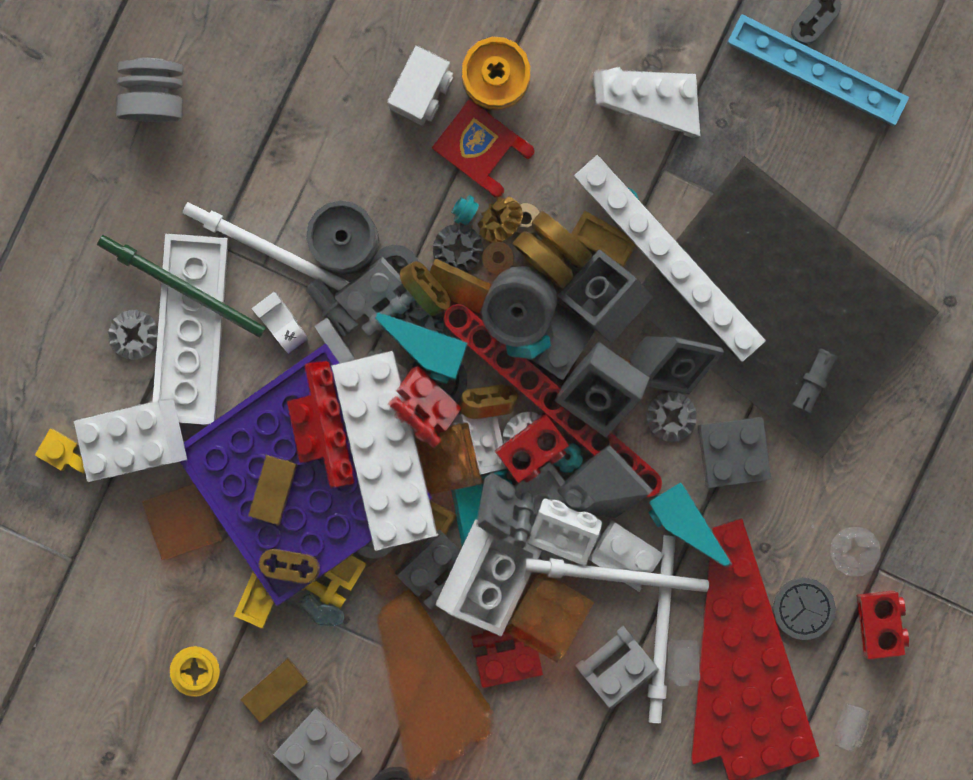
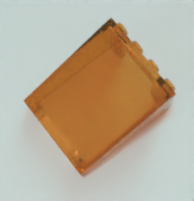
M408 588L383 605L376 617L408 773L412 780L419 776L422 780H425L438 771V763L446 758L451 762L465 752L463 746L472 740L478 744L492 734L490 728L494 726V723L489 717L493 715L494 711L416 595Z

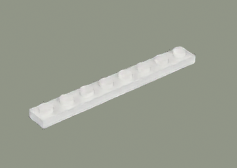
M598 155L574 175V178L741 362L766 341Z

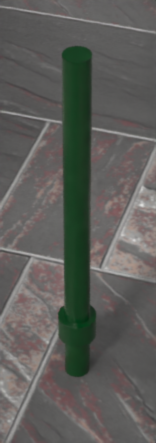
M102 235L98 240L97 246L117 256V261L124 265L130 266L131 264L259 338L264 334L265 326L138 255L137 250L127 244L123 246L105 235Z

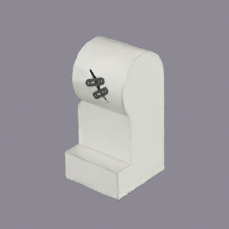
M276 292L271 293L251 308L288 354L309 339Z

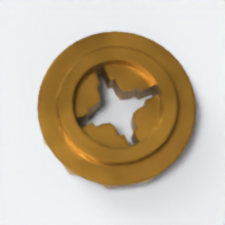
M508 196L505 199L498 197L495 204L489 203L487 211L481 212L483 219L477 223L480 228L479 234L490 243H500L511 237L518 229L522 220L523 211L519 202ZM499 215H500V218H501V220H500L501 223H502L501 225H500L499 223H497V222H498L497 217H498Z

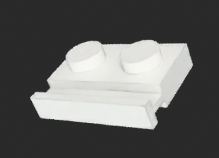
M611 520L596 543V548L589 556V560L603 568L652 573L664 554ZM626 583L638 592L642 589L640 584Z

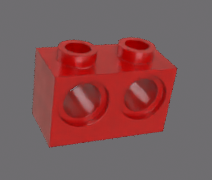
M543 414L497 448L495 452L518 483L522 480L528 483L541 473L539 467L547 461L552 465L567 454L564 449L569 444L550 418ZM546 432L551 433L555 440L552 448L548 450L540 449L538 446L539 436ZM524 451L529 455L528 465L521 469L514 467L512 464L514 454Z
M894 590L856 595L863 657L876 659L905 655V647H909V635L907 628H902L901 616L906 615L904 598L899 597L898 592ZM886 600L890 607L888 614L884 617H877L875 614L876 604L879 601ZM884 632H891L893 635L892 644L887 648H881L878 643L879 636Z

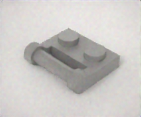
M624 626L616 631L618 634L587 660L584 661L582 659L575 665L610 709H613L659 671V668ZM626 643L631 650L597 677L593 670Z

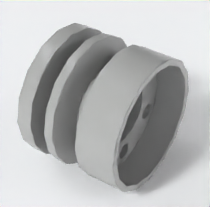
M137 58L117 63L118 73L130 75L118 78L117 85L131 89V93L116 96V117L138 122H175L182 120L183 99L169 94V90L183 87V81L169 77L183 75L184 66L158 58Z

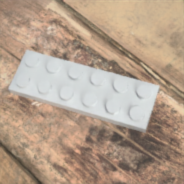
M165 234L163 269L224 303L229 239ZM161 282L153 402L174 399L179 423L209 425L215 421L223 317Z
M394 351L333 365L332 370L375 551L438 536L413 429L406 422L401 423L395 417L396 412L388 406V403L395 396L402 402L405 400L396 392L402 382Z

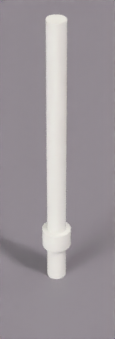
M189 202L184 207L182 213L203 223L204 228L214 233L217 230L316 280L320 279L324 284L338 291L350 283L223 220L222 215L212 210L209 213Z
M663 535L662 553L664 555L661 559L660 572L662 575L673 576L676 536ZM659 587L653 660L659 671L652 676V684H648L647 697L650 698V723H661L663 699H666L667 686L664 685L672 588Z
M525 558L523 565L524 571L546 573L548 577L562 578L563 575L707 592L709 587V581L705 579L564 563L562 559L550 558L549 561Z

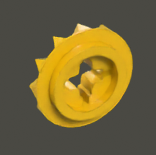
M192 646L182 649L176 654L170 665V678L173 685L178 691L188 696H202L210 692L219 679L220 668L217 658L206 648ZM194 658H196L198 668L208 670V672L198 676L196 684L192 674L182 672V670L192 667Z

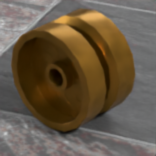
M541 211L531 222L532 229L542 240L539 241L529 232L523 231L512 244L534 269L543 273L553 283L563 289L573 278V274L562 260L565 259L576 268H582L592 255L562 225L547 213Z

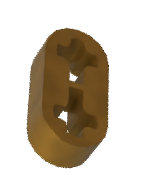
M414 261L400 270V279L403 286L429 315L436 316L450 307L448 293L422 263Z
M507 385L468 389L462 393L460 412L471 419L511 414L515 410L518 394L514 388Z
M276 549L264 552L259 560L261 572L270 578L310 583L320 573L318 560L307 554ZM275 554L278 561L287 563V568H276L275 573L271 572V566L266 565L267 559H273ZM305 560H308V566L313 567V572L307 573L306 578L302 577L301 571L292 570L293 564L301 565Z

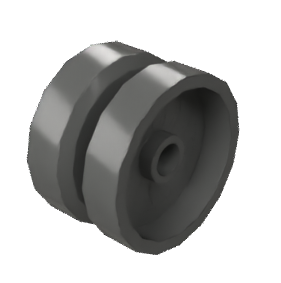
M339 200L327 203L314 213L308 223L306 238L309 250L323 267L333 273L348 275L360 272L370 265L378 251L379 236L376 225L367 212L353 202ZM341 233H347L348 237L344 242L337 241V237L342 238Z
M520 266L511 267L501 272L492 282L484 300L482 316L485 327L490 335L499 342L513 347L529 346L539 341L547 332L556 309V289L550 279L537 269Z

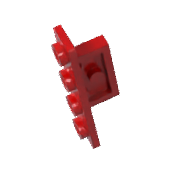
M328 361L305 364V370L311 395L287 401L299 462L305 463L324 458L331 488L354 484L353 469L348 455L346 436L343 431L339 412L340 407L335 393L330 364Z

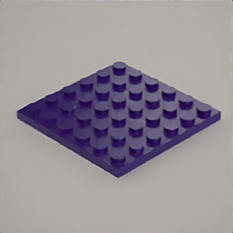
M326 343L186 440L184 447L187 460L180 461L276 606L281 605L312 582L298 583L265 576L259 568V560L264 552L278 549L315 557L320 564V573L315 579L317 580L373 541L334 374L333 383L340 407L339 412L346 436L348 455L353 469L354 484L331 488L324 458L305 463L299 462L287 401L311 395L305 364L328 361L332 374V366L340 364ZM266 455L298 464L280 525L248 516ZM428 492L429 501H431L433 497ZM275 554L273 559H267L266 565L271 566V572L275 573L276 568H287V563L278 561ZM305 560L301 565L293 564L292 570L301 571L302 577L306 578L307 573L313 572V567L308 566V560Z

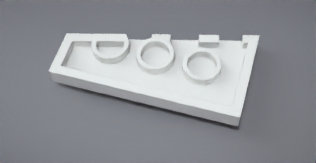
M613 70L594 72L596 104L626 115L633 114L639 116L640 120L661 124L663 128L671 131L678 130L684 132V135L691 138L700 136L696 74Z

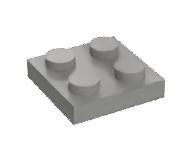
M316 707L273 755L300 780H335L361 752L362 748Z

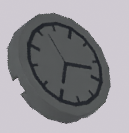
M801 577L792 579L780 587L775 596L772 610L776 623L783 632L795 639L809 640L818 638L829 629L834 621L836 606L833 595L825 585L815 579Z

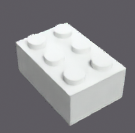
M174 399L155 401L74 421L87 482L187 460Z
M475 519L435 605L457 618L502 636L532 573L523 570L525 558L538 560L541 550L526 543L524 548H517L514 546V538L510 535L501 541L478 527L477 520Z

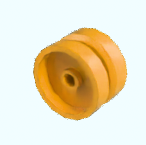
M489 37L478 41L468 50L462 63V83L467 95L478 106L487 110L500 111L510 108L524 97L528 89L530 63L526 53L517 43L505 37ZM499 70L502 73V78L497 76L494 80L491 79V72Z

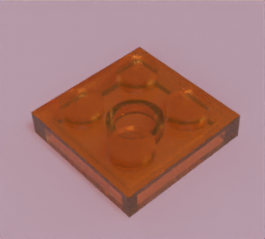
M468 422L449 426L442 433L434 430V433L441 438L439 444L434 448L426 441L421 442L414 435L426 488L430 495L482 483Z

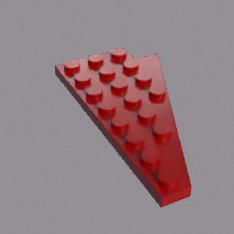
M739 518L711 528L732 565L726 568L709 557L707 572L709 587L705 594L691 751L693 765L721 756L728 780H749L820 756L743 519Z

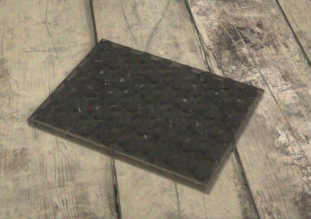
M745 156L741 158L677 238L676 242L766 341L741 362L656 267L653 268L641 283L653 295L651 301L640 312L642 316L669 337L722 348L724 353L710 370L820 458L826 455L939 313L937 309ZM821 348L828 351L829 354L838 356V358L835 360L825 381L828 384L825 389H821L810 414L792 404L795 402L805 382L803 379L805 373H809Z

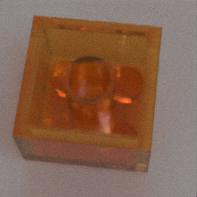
M538 573L526 590L504 631L557 663L566 654L594 602L557 579L548 577L546 573Z

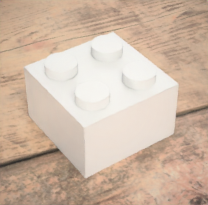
M415 46L387 102L389 109L422 126L426 119L432 121L439 108L437 98L440 92L446 94L453 80L450 62Z

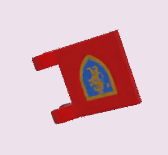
M470 99L432 146L435 152L474 180L495 198L501 197L505 190L500 183L489 175L508 150L512 147L526 159H530L535 153L534 147L530 143L519 137Z

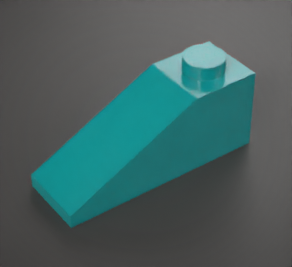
M377 312L376 322L424 371L431 373L430 378L443 384H447L448 380H456L467 348L466 342Z
M681 482L649 501L653 509L648 513L658 528L663 525L667 531L726 568L732 565Z

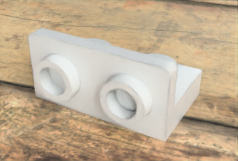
M463 414L457 415L449 426V435L455 444L457 453L456 465L462 477L466 478L506 469L507 467L495 452L497 448L503 445L497 416L471 419Z
M543 499L527 543L586 566L599 536L602 521L596 519L591 513L578 512L568 508L560 501Z

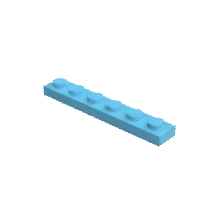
M743 14L740 15L727 41V44L893 127L896 125L909 99L908 96Z

